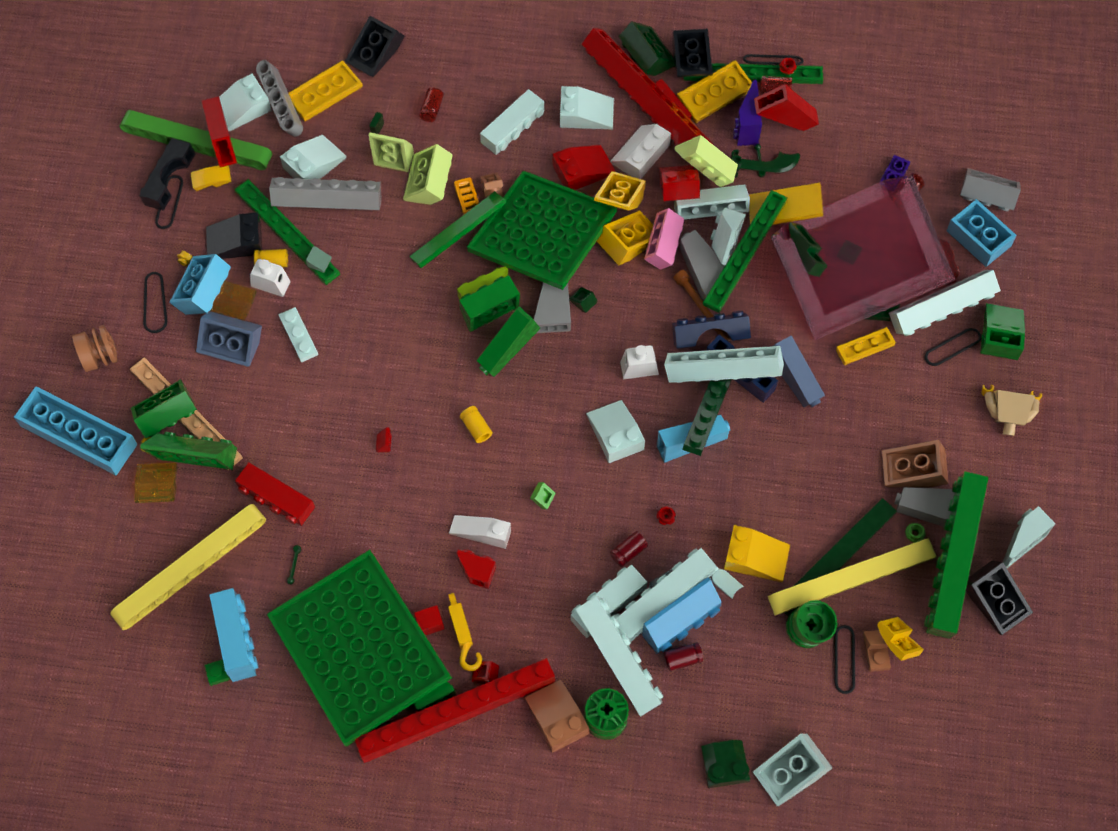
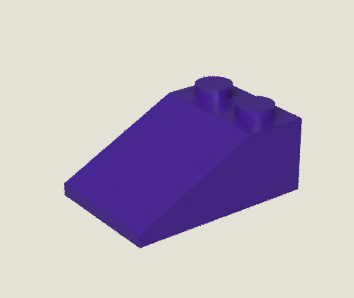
M753 80L739 110L738 118H735L733 138L737 139V146L759 144L762 119L761 116L756 114L754 98L759 96L757 80Z

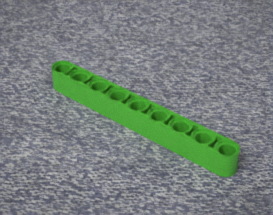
M132 110L126 111L119 125L120 129L128 134L169 144L173 138L191 143L195 152L217 158L209 131ZM231 138L237 164L259 170L267 168L273 155L270 149Z

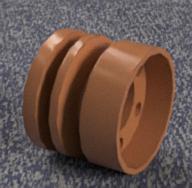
M105 325L99 326L101 335L98 334L95 328H92V338H89L85 331L72 335L76 352L86 373L99 369V359L102 360L105 366H108L107 356L110 357L112 363L118 362L114 340Z

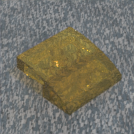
M224 281L210 311L245 321L257 291Z
M177 463L137 464L135 503L175 501Z

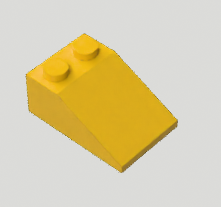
M612 171L594 197V201L628 211L636 209L643 200L646 181Z
M637 211L604 225L603 232L597 242L618 265H622L647 249L653 224L641 211Z
M734 525L724 570L783 583L790 545L754 529Z

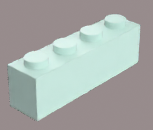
M528 89L480 133L481 144L495 155L500 151H504L512 140H516L524 129H528L536 118H540L543 115L544 101Z
M746 185L700 190L699 199L674 200L675 213L683 217L684 220L717 216L718 213H722L724 208L740 213L749 212L750 197Z
M630 565L628 568L623 567L617 573L615 579L607 580L598 593L593 592L586 600L588 602L596 596H599L600 599L604 598L609 605L607 611L612 617L647 588L648 582L633 565ZM579 604L571 611V622L587 638L591 634L576 611L581 606Z

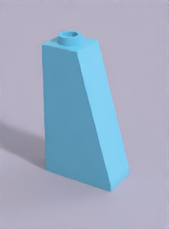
M722 415L717 416L705 447L728 439L730 426L728 421L723 419ZM693 422L658 431L657 448L664 463L690 453L682 450Z

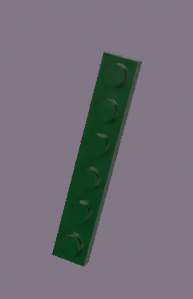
M732 379L710 380L682 450L699 456L702 455Z

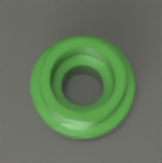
M912 523L907 526L905 535L908 540L916 543L924 539L925 529L921 524ZM912 531H916L918 536H914Z

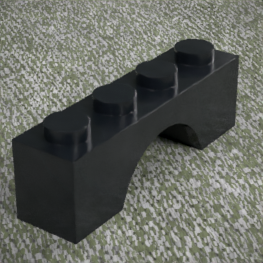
M172 138L165 147L163 155L157 161L156 167L140 191L139 196L145 206L164 211L172 197L165 186L166 180L176 170L189 167L196 155L191 143Z

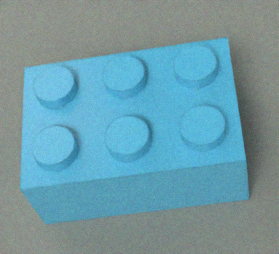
M977 199L952 218L947 228V232L985 267L1008 250L1017 236Z
M216 254L193 256L169 303L185 315L208 313L213 306L216 296L220 293L224 280L228 277L231 266Z

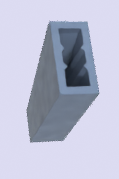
M792 335L773 345L781 347L784 363L782 377L802 406L810 405L812 408L821 403L820 398L824 397L825 394Z

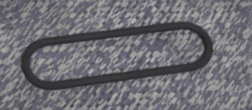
M748 54L743 57L744 62L748 64L779 65L780 62L746 60L747 57L800 59L801 62L795 63L796 65H801L804 61L803 58L794 55Z
M173 175L166 180V187L168 186L169 180H171L172 178H178L181 181V184L179 187L171 221L167 226H160L158 224V219L161 210L158 209L155 224L160 229L169 228L174 221L176 209L183 187V179L180 176Z
M968 328L928 350L925 353V361L931 366H938L978 344L981 340V333L975 328ZM968 331H975L978 334L979 338L977 341L938 363H931L927 358L930 352Z
M846 625L839 626L835 632V687L843 694H849L855 689V634L853 629ZM842 628L850 630L852 634V687L848 691H843L838 686V631Z

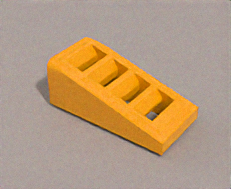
M468 177L454 182V189L462 212L466 214L471 210H466L467 207L479 204L472 179Z

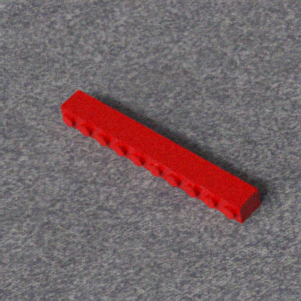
M593 28L582 43L586 53L593 56L597 60L596 63L607 70L608 76L618 82V86L628 92L629 98L637 102L644 113L649 114L653 123L671 133V139L674 141L675 146L699 135L713 144L603 29Z
M543 659L361 735L355 739V743L363 762H369L555 683V675L548 659Z

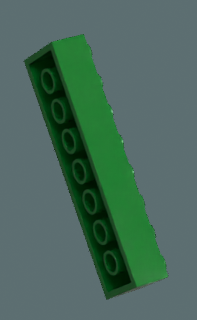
M964 471L953 483L952 492L955 494L948 506V511L951 513L944 525V530L947 533L945 538L941 540L940 549L943 552L941 557H938L936 568L939 571L937 576H934L932 588H935L933 596L929 598L928 607L931 610L929 615H926L924 627H927L926 633L950 639L958 632L989 478L987 476Z

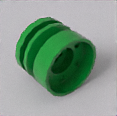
M819 600L809 601L789 614L786 621V632L790 640L797 646L813 648L832 638L838 625L837 616L827 603Z
M609 688L599 689L592 693L585 706V721L589 727V732L597 738L608 740L616 738L626 728L629 708L625 697L618 691ZM605 708H609V715H605Z

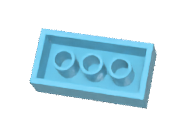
M234 588L209 594L226 673L232 682L257 676L255 669L259 667L257 658L254 656L253 651H251L254 649V643L248 632L250 625L244 614L246 612L244 600H242L240 594H236Z

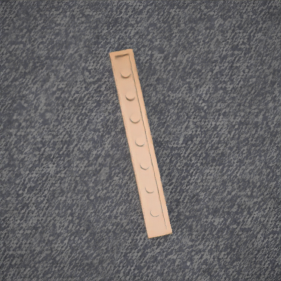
M145 357L130 368V371L153 395L171 385ZM197 410L191 416L179 419L197 439L209 437L217 442H220V439H225ZM238 451L236 452L234 465L243 459Z

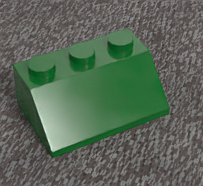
M508 275L497 278L494 283L488 286H481L473 294L468 293L459 300V308L468 330L472 332L519 307L520 293Z
M181 379L131 407L133 420L145 439L153 437L157 433L159 434L160 430L165 427L174 426L179 419L187 418L197 410Z

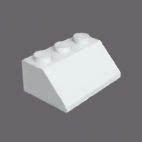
M657 124L641 125L610 162L631 177L641 179L670 146L671 133Z

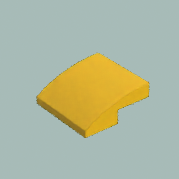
M899 617L879 621L877 624L885 643L901 661L919 656L924 650L909 637L913 629Z

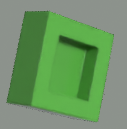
M538 482L530 499L542 509H548L556 493L544 482Z

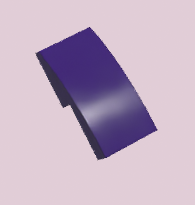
M894 155L879 184L896 191L910 165V161Z

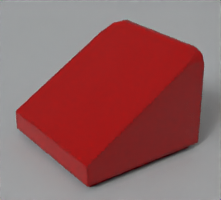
M389 427L384 428L377 434L376 452L391 451L392 434Z
M482 661L481 666L473 671L472 682L486 684L498 679L499 665L492 661Z

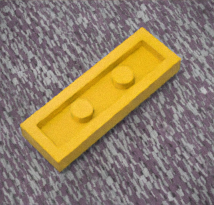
M886 327L837 346L836 352L842 363L847 365L893 347L896 342Z

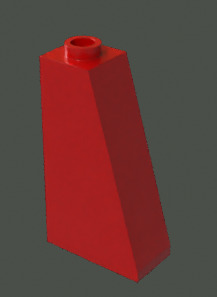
M786 84L754 98L756 114L801 131H806L819 125L817 110Z
M219 96L202 100L211 142L219 167L236 164L237 160Z

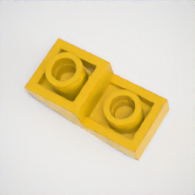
M218 165L191 172L193 189L199 191L211 185L217 188L231 182L229 166L220 168Z

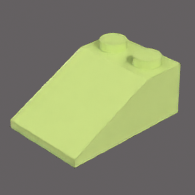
M369 132L368 136L374 165L409 172L414 156L413 145L404 139Z

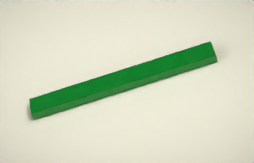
M712 63L713 73L728 64ZM739 64L751 82L757 80L758 83L823 84V66L796 65L794 73L785 74L780 71L779 65ZM707 76L683 77V81H700Z
M249 179L235 188V193L255 213L258 212L259 217L307 265L306 259L314 245L276 206H271V201ZM331 262L324 273L309 268L325 285L340 275V271Z
M773 190L770 191L703 301V306L720 313L787 202L788 197Z

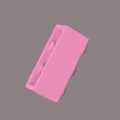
M669 208L656 213L644 260L660 270L672 266L675 260L676 249L679 245L680 234L683 230V217Z

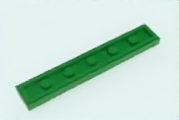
M494 191L409 257L418 267L423 268L506 204L505 199Z

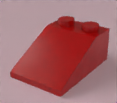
M601 145L570 147L552 154L553 168L563 186L573 190H578L608 178L612 171L616 172Z
M694 166L658 167L663 201L700 198V178L698 170Z

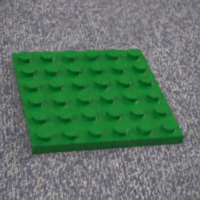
M522 171L503 197L506 204L489 216L467 246V250L472 254L563 290L602 234L603 226L608 224L616 214L617 207L594 201V197Z

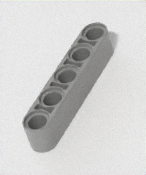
M266 60L260 61L256 66V71L281 128L293 137L299 136L303 131V125L278 69Z

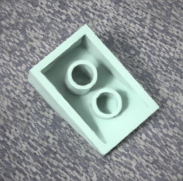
M253 74L236 81L219 97L229 132L272 111L269 98Z
M561 86L560 128L613 130L614 98L582 87Z
M324 135L297 144L280 156L283 169L293 178L321 179L347 158Z
M724 208L722 213H718L715 221L718 226L716 230H713L710 240H713L711 247L723 265H726L736 248L746 215Z
M622 400L586 413L608 463L644 450L645 439L638 424Z
M1039 506L1034 510L1031 508L1022 515L1023 518L1017 522L1019 526L1013 534L1003 560L1006 568L1010 567L1041 542L1056 524Z
M799 734L755 769L753 773L778 807L832 769V766L808 734Z

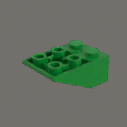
M986 303L980 354L1018 360L1024 350V310Z

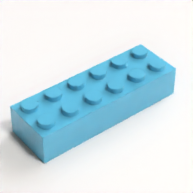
M37 386L14 416L20 427L117 476L138 445L133 435Z

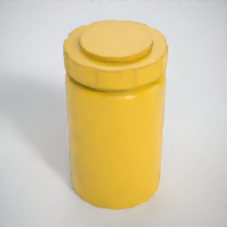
M287 249L255 250L254 265L258 259L268 260L283 268L288 267Z
M476 406L468 407L462 411L460 418L476 443H482L492 436L493 432Z

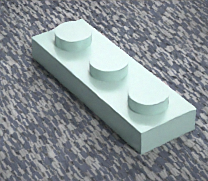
M296 307L278 314L300 361L304 362L317 356L318 352Z

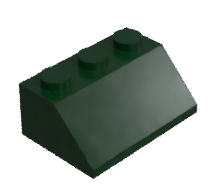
M631 21L618 36L622 41L623 47L630 52L631 58L638 63L646 75L656 76L675 67L674 57L651 26Z

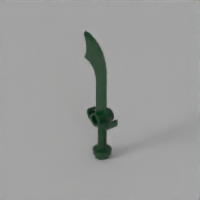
M733 150L730 157L731 160L738 164L735 178H737L740 169L773 173L789 171L797 165L800 154L789 155L779 151L776 159L766 162L742 159L739 156L740 150Z

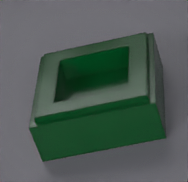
M375 113L369 124L370 133H380L384 125L382 113Z

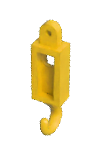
M450 593L448 594L451 606H448L460 649H462L459 663L464 670L475 671L481 666L482 656L477 652L475 654L477 658L476 663L473 665L466 663L467 652L473 646L472 638L462 605L457 603L455 594Z

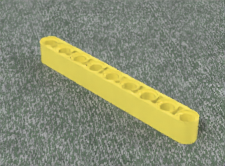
M254 504L248 505L118 604L111 611L110 615L122 630L129 629L258 530L266 522V518Z
M929 538L776 592L767 597L776 616L793 610L809 601L821 600L929 561L937 556Z

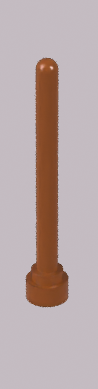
M686 270L676 273L673 279L677 285L685 288L706 318L714 317L710 310L703 306L702 299L689 282L690 279ZM714 329L718 335H721L730 342V338L724 330Z

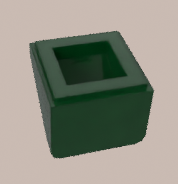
M583 287L569 298L575 306L585 313L597 303L594 293Z

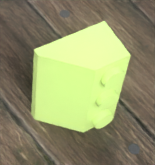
M699 135L675 146V150L683 159L719 187L734 182L738 164L703 136Z
M438 144L414 154L403 200L429 205L441 201L445 194L444 190L448 181L453 154Z

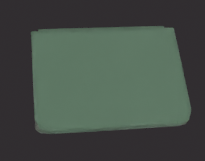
M313 246L306 259L307 267L324 273L332 257Z

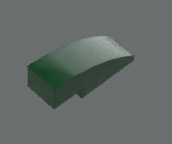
M790 223L789 232L792 246L801 266L807 274L820 277L828 266L818 255L822 247L802 225Z

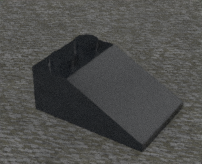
M369 16L345 62L374 77L397 52L405 36L394 28Z
M708 29L674 30L672 48L677 77L713 75Z
M258 212L239 214L207 226V255L216 254L221 259L254 256L255 250L261 251L262 229Z
M992 560L968 577L966 592L1000 635H1003L1033 613L1003 562Z

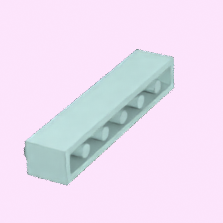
M983 270L890 312L889 315L896 334L909 336L915 333L914 330L918 328L923 329L931 326L933 321H942L951 313L957 314L962 312L966 306L972 307L979 304V301L982 299H991L995 296V293L1001 290L994 270Z
M770 346L668 353L664 365L669 383H682L689 381L782 376L784 363L781 347Z
M702 548L691 551L686 561L677 563L668 576L666 574L661 576L656 581L657 585L652 589L649 587L641 593L642 597L635 602L633 600L625 607L626 611L621 615L619 613L614 615L620 624L618 627L621 634L625 633L630 642L642 633L643 625L646 621L719 569Z
M596 596L578 607L576 611L637 712L642 716L662 704L661 698L664 696L658 687L654 688L650 682L653 678L647 669L643 670L640 662L642 660L636 651L632 652L629 644L631 642L625 633L621 634L618 627L620 624L614 615L611 617L607 611L609 605L606 600Z

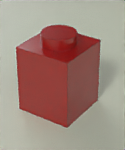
M437 605L414 612L415 620L425 636L444 630Z

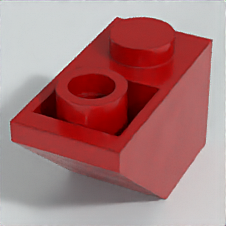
M458 549L457 559L469 583L489 589L496 570V561H493V558L486 555L481 557L475 555L470 550L464 549L462 551Z

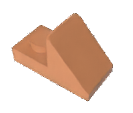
M498 173L480 176L485 198L494 191L503 197V183Z
M864 631L863 636L869 671L890 670L888 646L882 638L880 631Z

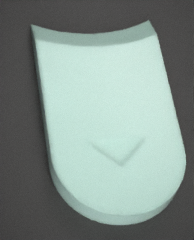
M719 569L712 575L713 583L732 599L734 594L744 587L725 570Z

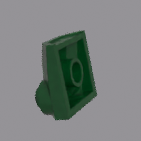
M742 740L714 742L701 746L708 788L750 782L749 766L746 761Z

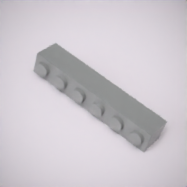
M277 177L272 178L269 187L271 206L380 210L381 182Z

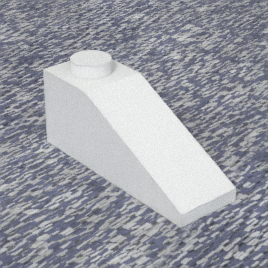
M454 515L449 534L506 549L511 534V523L487 517Z

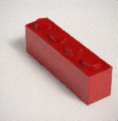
M248 462L235 480L239 492L246 496L248 494L253 496V499L260 505L266 504L273 513L277 515L281 513L286 516L285 519L291 524L295 525L297 523L302 526L315 509L313 500Z

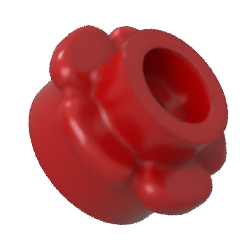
M785 58L779 64L780 71L785 74L794 73L797 67L792 58Z
M662 507L656 514L659 523L662 525H671L675 521L676 513L670 507Z

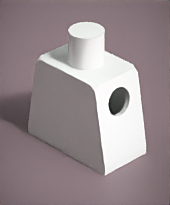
M258 259L250 274L251 287L281 297L284 296L290 284V280L283 267L268 260Z
M639 345L625 350L620 361L623 379L659 375L653 346Z

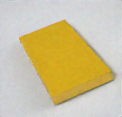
M342 60L288 94L296 112L306 122L362 88L363 84Z
M735 60L715 71L713 75L707 76L677 93V97L692 114V119L695 123H698L746 95L752 82Z
M821 183L773 190L788 197L787 202L773 224L824 216ZM770 191L749 194L750 224Z

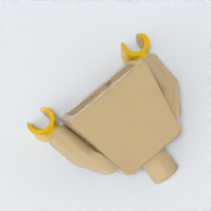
M985 385L982 386L981 394L985 397L986 406L991 417L995 419V422L1004 423L1003 435L1014 436L1016 425L1025 426L1039 412V401L1042 398L1041 393H1039L1038 397L1033 395L1034 391H1031L1030 395L996 390L993 393L994 385L990 386V390H987Z

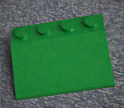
M172 432L157 433L140 446V449L158 460L233 470L237 447L230 440L220 439V442H217L209 437L194 439L195 436L183 434V437H180Z

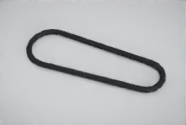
M150 272L146 275L144 282L143 324L148 332L158 333L165 329L168 322L164 283L160 273ZM153 274L160 277L165 323L159 330H151L146 325L147 280Z

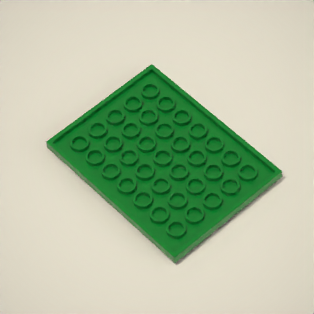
M371 550L366 551L267 614L345 747L353 743L356 738L370 732L452 679Z

